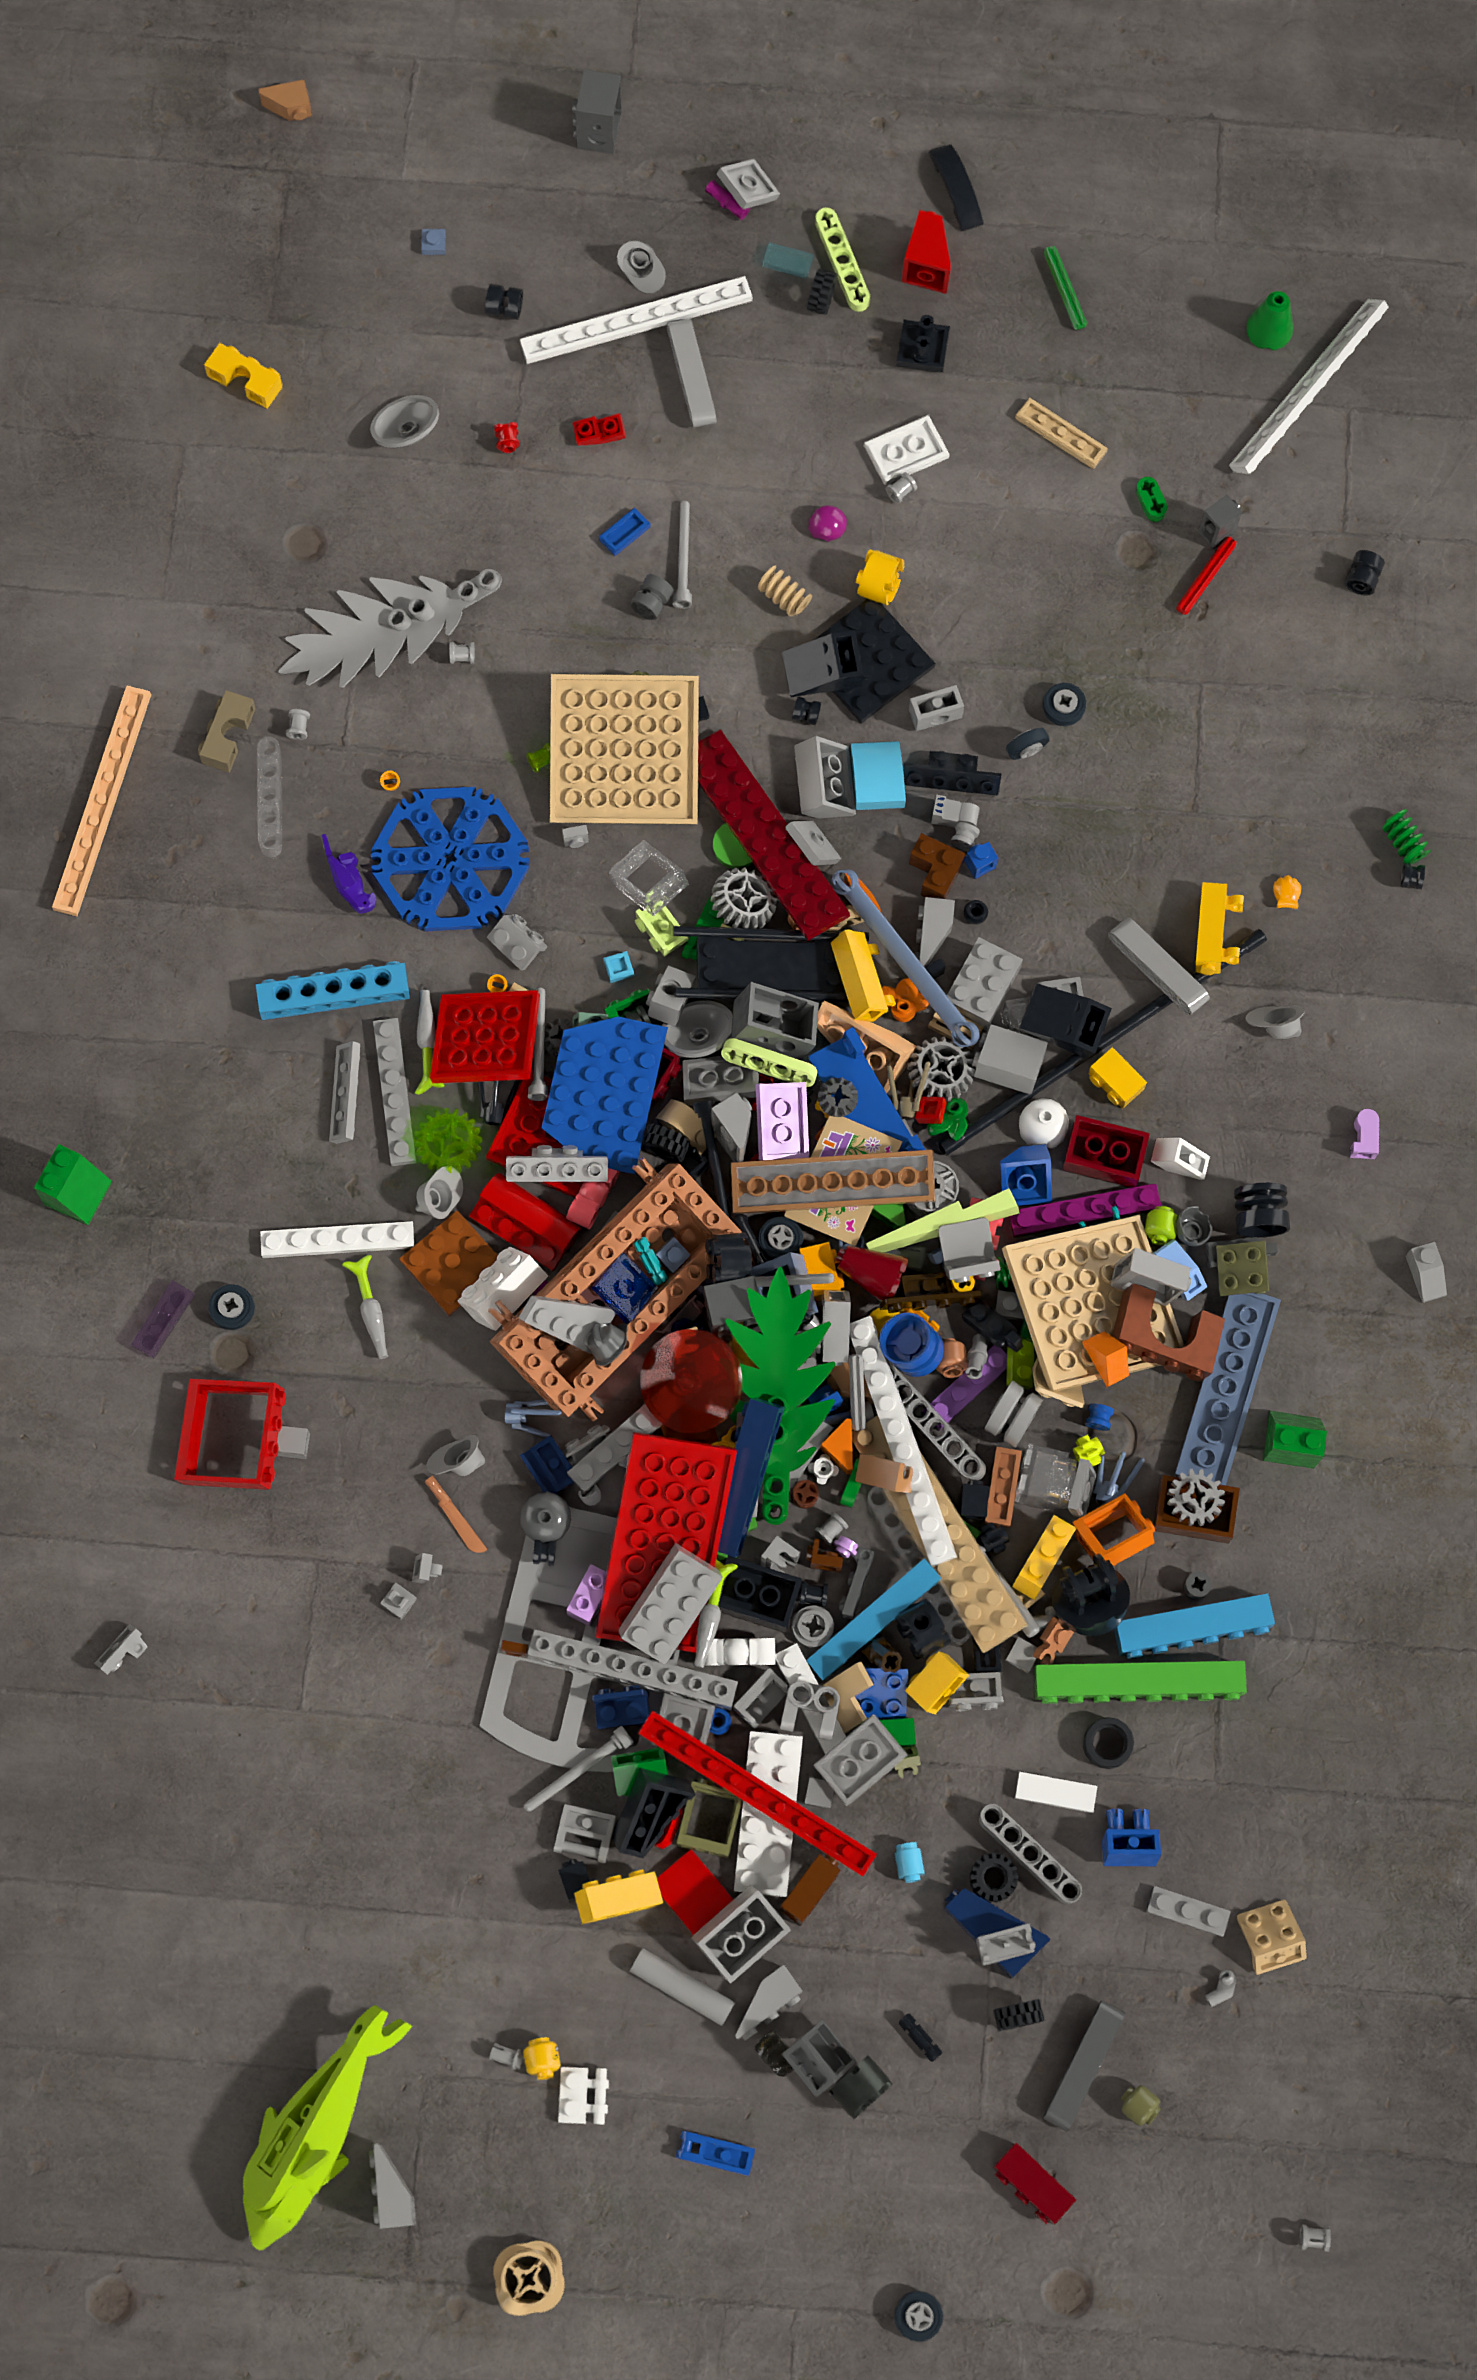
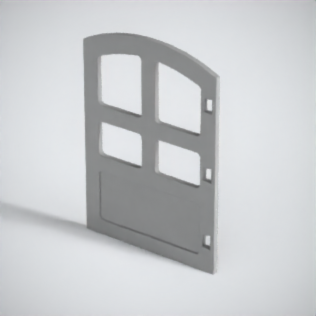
M570 1508L572 1520L569 1530L563 1538L556 1541L554 1566H549L544 1562H541L539 1565L533 1564L535 1541L527 1535L525 1537L479 1725L498 1741L519 1753L541 1762L572 1769L598 1750L579 1748L577 1746V1739L591 1681L599 1677L529 1660L528 1657L521 1658L505 1655L501 1652L502 1640L527 1644L530 1647L531 1642L523 1640L522 1634L529 1605L532 1601L568 1608L590 1564L607 1572L617 1518ZM599 1611L591 1626L585 1625L582 1642L600 1646L601 1638H596L595 1636ZM675 1649L672 1658L667 1661L668 1664L677 1666L680 1650ZM517 1661H525L569 1671L573 1674L559 1738L555 1742L520 1727L503 1715ZM648 1690L650 1693L648 1699L649 1715L652 1711L659 1714L664 1694ZM640 1735L636 1746L620 1750L617 1748L587 1771L613 1772L611 1756L658 1748V1746L651 1745L652 1742Z

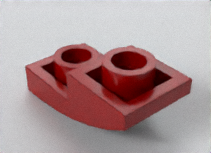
M620 413L598 420L595 416L572 422L577 445L603 444L627 438Z

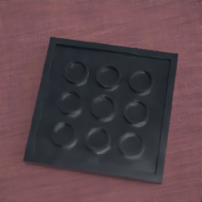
M866 599L815 638L818 639L833 633L855 630L864 674L862 687L832 692L861 724L935 668L936 664L882 603Z

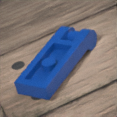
M686 2131L681 2132V2148L677 2150L675 2158L749 2176L755 2152L754 2148ZM693 2142L701 2144L699 2154L690 2153Z

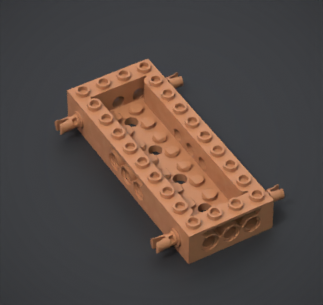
M644 1157L638 1160L643 1169L638 1165H633L632 1169L647 1183L646 1186L535 1295L556 1298L566 1302L568 1300L576 1301L580 1304L592 1303L598 1299L602 1302L603 1307L607 1305L617 1309L618 1311L610 1324L617 1326L625 1323L628 1325L626 1346L619 1357L605 1366H599L595 1363L593 1354L567 1343L564 1349H557L555 1346V1339L557 1337L519 1319L524 1307L514 1316L502 1301L498 1300L495 1302V1305L501 1313L494 1308H489L488 1310L503 1326L489 1342L553 1410H560L562 1412V1416L569 1417L580 1407L592 1422L598 1419L592 1409L600 1414L604 1410L590 1395L707 1278L706 1266L710 1264V1258L705 1249L706 1239H711L713 1234L742 1233L680 1164H667L657 1173ZM669 1228L673 1232V1237L691 1256L674 1273H670L660 1262V1269L665 1271L668 1279L660 1285H655L651 1279L652 1274H648L639 1257L641 1254L640 1252L637 1253L633 1243L641 1237H646L650 1244L648 1246L649 1249L652 1248L655 1253L665 1243L662 1239V1232ZM630 1264H635L638 1268V1274L635 1278L628 1277L626 1269Z

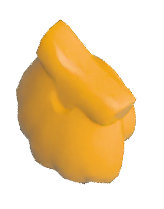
M1289 875L1278 878L1273 885V891L1277 899V908L1298 909L1301 884L1296 878H1292Z

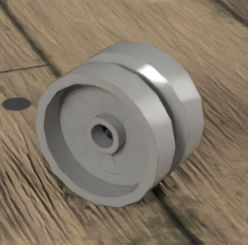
M1014 1381L1011 1382L1005 1393L1001 1394L996 1402L984 1430L996 1436L1008 1424L1009 1428L1004 1435V1441L1016 1447L1044 1399L1035 1393H1031L1026 1397L1023 1404H1020L1019 1401L1024 1394V1387Z

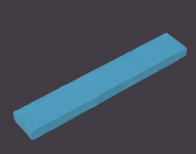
M924 1558L806 1661L819 1677L825 1681L896 1619L895 1617L899 1615V1612L914 1604L942 1578Z

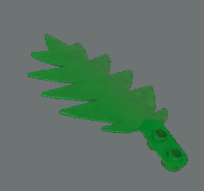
M778 1267L773 1277L767 1298L751 1288H747L750 1308L762 1334L729 1318L725 1319V1323L736 1341L759 1369L727 1359H719L728 1375L750 1399L759 1398L785 1407L763 1483L762 1515L765 1521L771 1525L782 1524L787 1519L790 1471L793 1472L804 1465L817 1448L813 1446L799 1452L797 1451L805 1445L823 1423L835 1403L834 1399L798 1407L827 1378L836 1363L832 1361L798 1370L823 1340L831 1326V1322H825L795 1335L807 1312L811 1290L808 1289L792 1299L790 1287L782 1267ZM720 1395L719 1400L736 1425L737 1412H742L746 1402ZM774 1482L781 1483L779 1491H773L772 1484ZM775 1507L780 1509L778 1517H772L771 1510Z

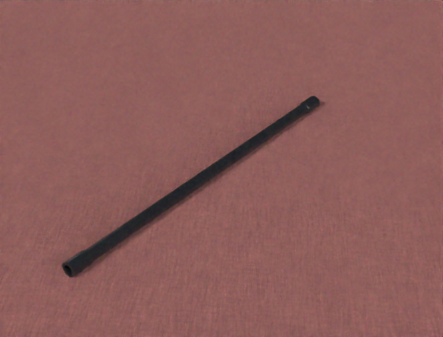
M1257 929L1248 935L1239 944L1234 946L1240 948L1239 958L1265 943L1267 938L1261 929ZM1221 962V970L1230 964ZM1196 972L1191 976L1201 984L1213 975H1204ZM1164 993L1103 1034L1094 1055L1172 1004L1173 1001ZM1073 1054L1036 1080L1032 1094L1018 1091L969 1124L964 1135L959 1140L954 1141L949 1136L938 1144L940 1150L945 1156H948L963 1146L966 1141L1094 1055L1083 1058Z

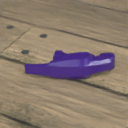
M322 834L328 865L338 893L359 914L370 912L376 905V896L374 893L370 895L363 892L362 878L356 868L358 864L357 857L354 853L348 852L340 854L335 859L332 856L326 834Z

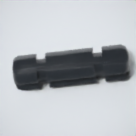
M910 2013L906 2014L898 2022L904 2031L907 2030L909 2032L907 2035L921 2051L924 2049L926 2052L924 2055L929 2061H935L942 2054V2050L937 2044L933 2045V2039L920 2024H915L916 2019Z

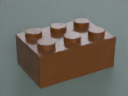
M1163 1475L1158 1485L1153 1520L1155 1531L1229 1544L1234 1534L1240 1488L1219 1484L1217 1489L1224 1490L1225 1492L1219 1497V1499L1225 1501L1223 1506H1217L1221 1510L1220 1514L1217 1516L1212 1513L1214 1520L1211 1523L1205 1518L1203 1526H1199L1198 1521H1194L1193 1525L1189 1526V1519L1185 1518L1180 1522L1181 1514L1173 1515L1171 1513L1175 1505H1168V1501L1173 1498V1496L1168 1495L1169 1489H1175L1171 1483L1173 1480L1180 1482L1179 1477ZM1200 1482V1485H1202L1206 1489H1209L1205 1484ZM1187 1483L1181 1487L1179 1495L1188 1491ZM1193 1493L1191 1499H1196L1198 1503L1201 1499V1496L1198 1497L1196 1496V1493ZM1213 1500L1205 1503V1512L1211 1508ZM1183 1506L1187 1511L1192 1513V1510H1190L1186 1506Z

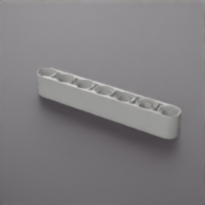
M887 1359L890 1369L893 1371V1378L898 1392L906 1387L910 1389L909 1396L906 1399H901L906 1414L963 1476L969 1480H980L986 1472L984 1462L901 1371ZM920 1406H926L927 1412L925 1416L917 1418L916 1410ZM939 1424L943 1425L944 1431L942 1435L938 1437L933 1436V1428ZM954 1443H960L961 1450L957 1455H951L949 1451ZM971 1462L978 1463V1469L974 1474L967 1473V1466Z

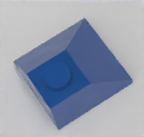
M1046 1144L1022 1146L1000 1161L1001 1192L1010 1189L1018 1206L1052 1202L1051 1157Z

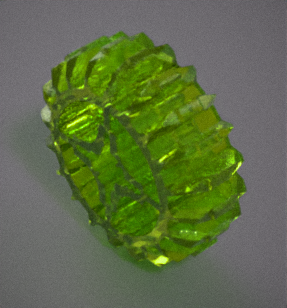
M446 1107L444 1109L445 1114L442 1115L436 1109L434 1111L435 1117L433 1118L427 1114L426 1120L428 1123L421 1121L419 1127L422 1130L415 1131V1136L419 1138L414 1140V1146L419 1147L416 1150L417 1156H422L420 1159L422 1164L429 1162V1170H433L436 1166L437 1170L447 1166L449 1173H452L451 1167L456 1168L457 1172L461 1173V1165L470 1168L471 1165L468 1159L476 1161L477 1156L475 1153L481 1152V1146L477 1145L482 1143V1137L478 1136L481 1132L480 1128L474 1127L476 1124L474 1119L468 1120V1113L465 1112L459 1116V1109L457 1108L453 1111V1114H450L449 1108ZM442 1125H447L443 1131H434ZM457 1126L467 1133L469 1142L463 1141V1138L456 1135ZM451 1135L453 1143L450 1142V1145H447L445 1149L444 1139L450 1138ZM428 1141L440 1147V1157L430 1151ZM455 1151L462 1152L456 1157L449 1158L451 1153Z

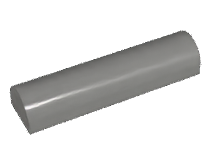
M644 1948L630 1970L632 1974L720 2026H723L735 2004L734 2001Z

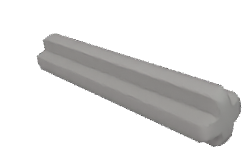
M853 1354L849 1356L852 1429L864 1430L866 1428L863 1358L862 1355Z

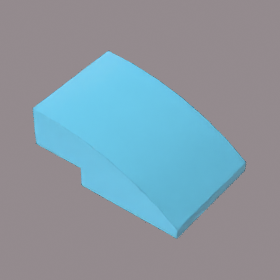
M899 741L851 744L856 810L905 808V785Z

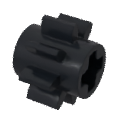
M993 1522L981 1527L983 1534L977 1537L980 1545L985 1547L986 1553L992 1551L994 1556L1007 1549L1005 1544L1010 1540L1001 1524L995 1527Z

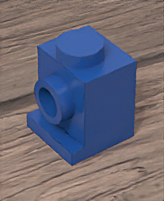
M989 842L983 845L978 843L968 850L964 862L974 879H977L996 869L998 856Z

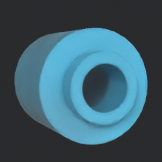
M911 1842L897 1845V1852L894 1855L899 1879H904L905 1883L920 1881V1876L924 1875L925 1872L921 1850L917 1848V1843Z

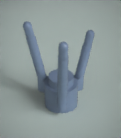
M544 1399L525 1402L515 1401L514 1404H506L505 1423L512 1424V1429L523 1430L547 1438L550 1436L549 1433L523 1425L522 1422H527L528 1415H561L562 1412L549 1409H528V1407L549 1405Z
M1124 1451L1121 1452L1110 1482L1104 1481L1103 1485L1105 1458L1100 1456L1102 1461L1098 1465L1097 1481L1093 1492L1097 1494L1095 1500L1106 1504L1123 1495L1145 1462V1459L1141 1458L1118 1491L1119 1486L1115 1483L1126 1453Z

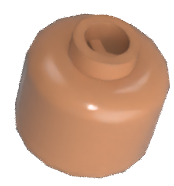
M953 1338L944 1339L943 1358L936 1370L947 1378H955L962 1375L968 1367L966 1347L963 1343Z

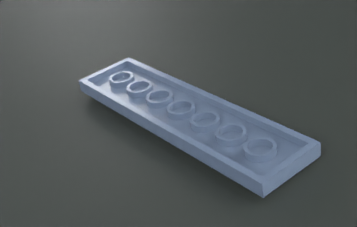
M1255 1293L1228 1296L1222 1318H1225L1213 1372L1202 1381L1174 1476L1178 1477L1180 1473H1184L1187 1477L1190 1469H1193L1195 1475H1197L1200 1469H1203V1476L1207 1477L1210 1473L1213 1474L1211 1479L1213 1483L1220 1481V1485H1226L1281 1302L1280 1299Z

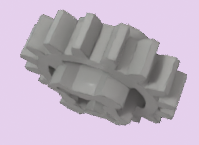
M1190 1469L1187 1477L1184 1473H1180L1178 1476L1180 1482L1173 1480L1171 1485L1175 1489H1169L1168 1495L1173 1496L1168 1501V1505H1175L1171 1513L1173 1515L1180 1513V1522L1185 1518L1189 1519V1526H1192L1194 1521H1198L1199 1526H1203L1205 1518L1211 1523L1214 1520L1212 1513L1218 1516L1221 1510L1217 1506H1223L1225 1503L1224 1500L1219 1499L1225 1493L1224 1490L1217 1489L1221 1482L1215 1481L1213 1483L1211 1481L1212 1473L1207 1477L1203 1476V1469H1200L1197 1475H1195L1193 1469ZM1200 1482L1205 1484L1209 1489H1206L1205 1487L1200 1485ZM1187 1483L1188 1491L1179 1495L1181 1487ZM1193 1493H1196V1496L1198 1497L1201 1496V1499L1198 1503L1196 1499H1191ZM1213 1500L1211 1508L1205 1512V1503ZM1183 1506H1186L1187 1508L1192 1510V1513L1187 1511Z

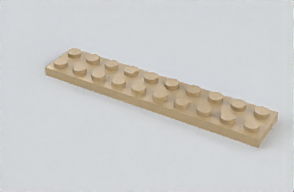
M878 1415L866 1423L864 1430H854L852 1432V1441L860 1453L894 1461ZM920 1452L957 1555L955 1559L932 1567L942 1578L939 1581L978 1646L983 1653H986L1025 1628L1028 1624ZM882 1488L922 1555L930 1564L906 1493Z

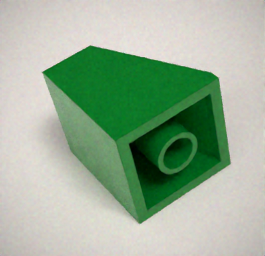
M58 1144L34 1189L44 1205L89 1225L112 1181L81 1154Z
M1269 1411L1263 1461L1314 1469L1325 1454L1327 1430L1321 1419Z

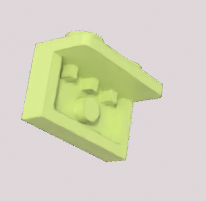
M661 899L643 911L640 909L635 911L637 927L642 933L645 931L651 938L649 943L656 952L661 951L664 957L689 940L688 936H673V926L680 925Z

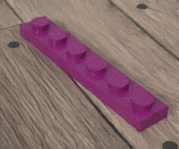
M1155 1183L1019 1209L1020 1213L1009 1216L1013 1237L1015 1238L1078 1226L1081 1221L1088 1224L1113 1219V1206L1117 1207L1120 1217L1150 1212L1162 1205Z

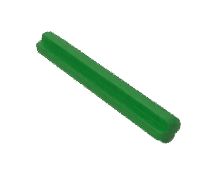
M1055 246L1047 247L1044 249V256L1075 330L1084 329L1087 321Z

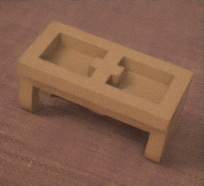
M860 1453L855 1481L892 1491L911 1493L912 1488L910 1486L913 1468L907 1466L905 1476L903 1477L905 1463Z

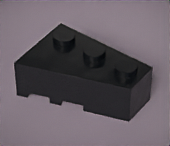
M640 1768L612 1836L619 1853L640 1858L646 1856L664 1834L663 1830L672 1819L675 1820L680 1815V1809L688 1800L691 1801L696 1795L688 1780Z

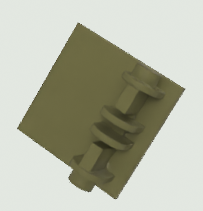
M1266 1241L1216 1246L1220 1296L1248 1293L1265 1294V1292L1269 1291Z

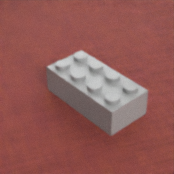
M675 1543L618 1629L621 1638L665 1665L723 1577L720 1571Z

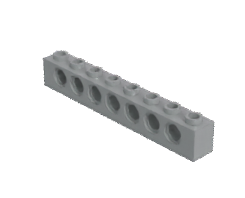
M535 1629L528 1651L529 1660L631 1686H640L642 1689L714 1705L716 1708L731 1711L738 1681L668 1663L664 1665L656 1660Z

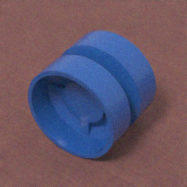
M914 1313L898 1314L889 1319L881 1330L879 1337L881 1352L903 1374L911 1377L925 1376L934 1371L940 1364L944 1354L943 1340L921 1316Z

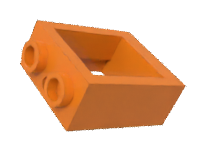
M1126 1493L1072 1522V1525L1076 1527L1074 1531L1075 1538L1092 1561L1093 1555L1099 1553L1105 1561L1109 1560L1113 1566L1154 1544L1153 1532H1155V1528L1149 1518L1144 1519L1141 1515L1142 1512L1138 1503L1135 1500L1131 1501ZM1126 1515L1139 1533L1105 1551L1093 1533Z

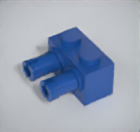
M1115 1809L1107 1810L1108 1829L1102 1839L1103 1865L1156 1866L1161 1856L1159 1829H1150L1149 1810L1143 1809V1813H1141V1809L1132 1811L1134 1829H1124L1122 1809H1117V1813H1115Z

